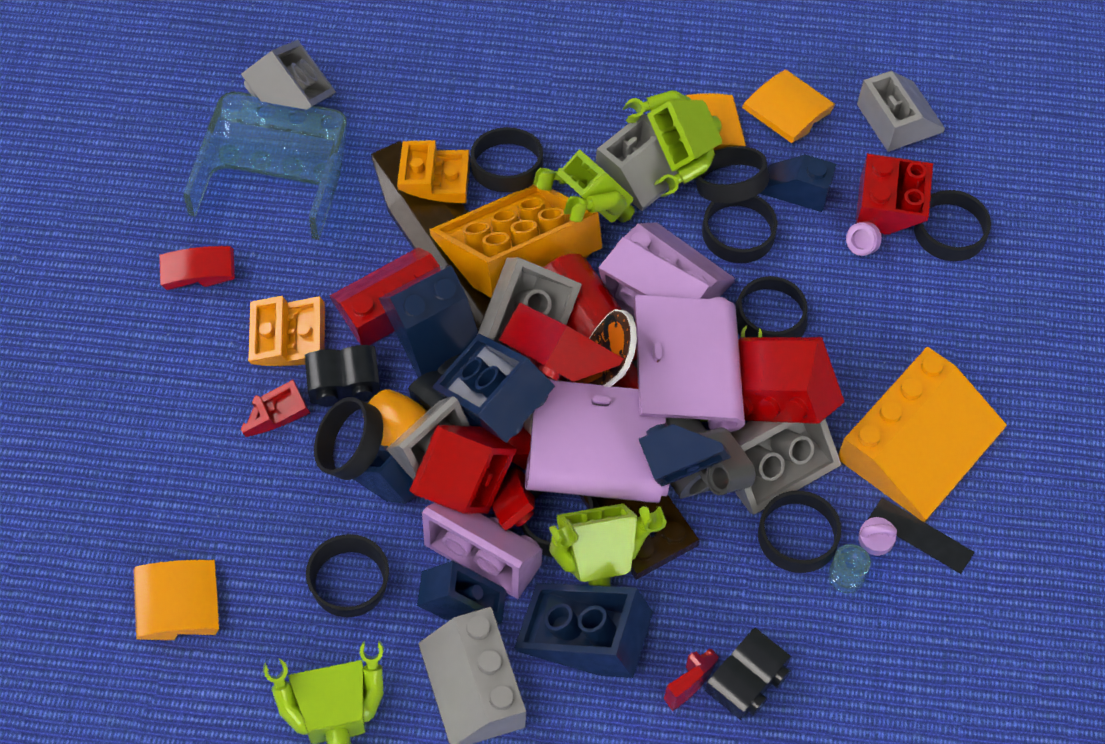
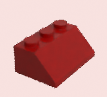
M418 247L329 296L360 345H371L395 331L379 298L440 265L430 252Z
M522 303L518 304L499 338V341L510 346L509 349L527 357L543 374L556 381L562 375L575 382L619 366L624 359L569 326Z
M741 337L738 339L745 421L819 424L844 403L822 337Z

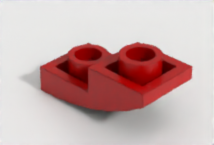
M231 246L189 248L160 255V285L166 290L196 282L200 283L203 287H208L235 279L234 249Z
M517 465L506 473L492 504L495 515L505 531L514 524L517 527L522 526L534 514L532 509H534L535 496L525 489V474Z

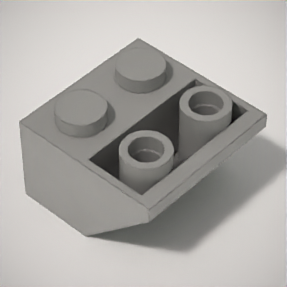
M894 71L863 80L857 106L887 152L944 132L945 127L914 81Z
M644 113L637 122L627 124L598 147L596 151V164L634 198L632 204L641 211L645 210L669 190L667 182L662 181L654 186L655 181L667 174L673 176L677 174L676 171L672 172L649 118Z

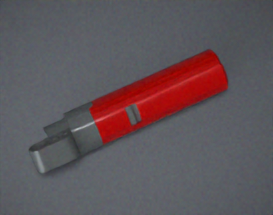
M565 254L543 266L545 269L582 284L567 326L587 338L591 336L608 313L615 309L622 310L587 259L581 254ZM636 348L626 375L612 385L613 387L638 389ZM666 418L668 426L675 424L722 443L731 456L727 460L670 483L680 499L708 492L709 490L716 495H725L753 485L756 476L755 468L736 439L726 428L720 427L707 430L700 419Z

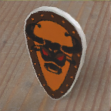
M615 309L608 313L589 337V339L624 358L621 364L575 381L576 383L611 387L626 375L633 360L637 342L636 325L633 316L626 310Z

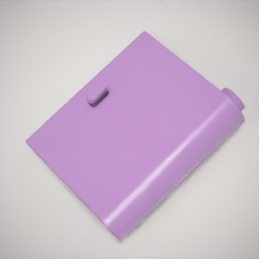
M635 295L634 314L637 335L636 352L640 416L708 420V427L710 429L723 427L729 432L743 428L745 418L736 306L734 303L724 297L698 299Z
M550 380L555 385L554 389L548 394L546 402L541 407L535 409L532 414L531 445L525 475L526 490L659 503L661 496L668 495L669 484L661 487L654 480L638 440L647 435L646 431L659 424H666V418L640 416L638 389Z

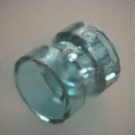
M845 544L838 548L828 572L829 582L836 590L843 593H853L862 587L871 565L870 556L867 551L855 544Z

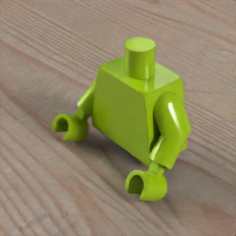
M675 90L647 97L645 102L632 98L622 108V110L633 108L637 112V114L627 117L626 122L628 123L637 122L644 112L650 111L647 113L652 128L672 172H677L674 176L667 174L655 181L654 186L662 181L667 182L669 185V191L662 194L661 197L675 193L680 183L685 185L707 172L715 156L714 148L722 144V138L719 134L722 126L721 121L718 117L711 116L706 103L703 100H691Z
M580 149L563 168H558V171L548 168H539L536 171L534 185L538 189L550 191L552 190L554 180H558L560 184H568L581 196H570L567 200L563 213L570 214L569 219L571 221L581 222L585 211L588 210L590 213L599 212L611 223L617 219L624 223L631 219L635 212L634 207L631 205L634 198Z
M623 503L557 515L559 529L557 530L555 525L549 527L552 534L549 551L562 569L572 573L579 581H588V585L611 586V577L625 575L630 572L632 560L636 558L647 536L651 532L663 529L666 525V519L661 507H657L656 511L652 513L649 512L648 507H641L639 509L640 517L637 518V515Z
M378 640L379 653L376 656L367 655L364 649L365 641L361 644L360 657L363 661L367 662V665L364 667L362 660L289 674L290 682L285 681L288 668L284 660L279 658L282 672L277 676L268 674V668L265 663L263 673L270 682L274 683L271 690L280 716L298 734L308 735L311 744L327 742V744H351V736L365 733V722L374 718L384 694L382 665L378 664L384 651L383 643Z

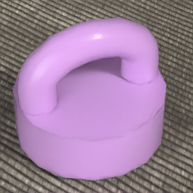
M863 221L849 228L846 234V243L852 253L858 256H865L879 249L882 236L875 224Z
M869 518L860 528L859 544L865 552L871 555H885L891 551L895 544L897 529L890 521L884 518Z

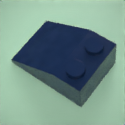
M452 265L439 266L379 298L418 378L427 372L437 371L449 358L461 354L478 334L468 298Z
M479 333L431 388L443 398L451 396L457 398L464 414L489 433L507 443L511 437L521 431L524 422L534 410L546 402L548 394L554 389L555 385L527 357Z
M536 583L514 648L517 652L598 676L633 678L653 611L639 590L634 587Z

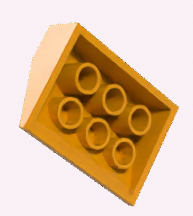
M534 184L429 229L430 236L473 288L490 298L493 295L506 258L519 257L543 267L555 258L565 254H581L587 258L591 253L602 249L598 212L590 213L586 210L581 222L571 221L569 219L570 214L563 213L569 197L553 189L550 191L538 189Z
M927 346L844 438L838 456L840 462L919 520L926 522L1003 432L1007 424L954 364Z

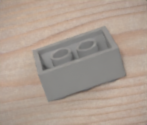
M299 40L270 51L241 73L245 79L244 85L253 97H258L261 102L308 110L336 93Z
M506 258L478 334L480 333L510 348V346L499 341V338L519 303L567 325L582 284L522 258Z
M826 419L819 424L749 421L745 423L743 428L730 432L755 468L756 476L753 485L749 488L735 491L747 510L753 515L765 509L766 505L774 497L788 491L799 490L841 466Z
M491 607L454 617L418 643L449 744H474L526 728V709Z

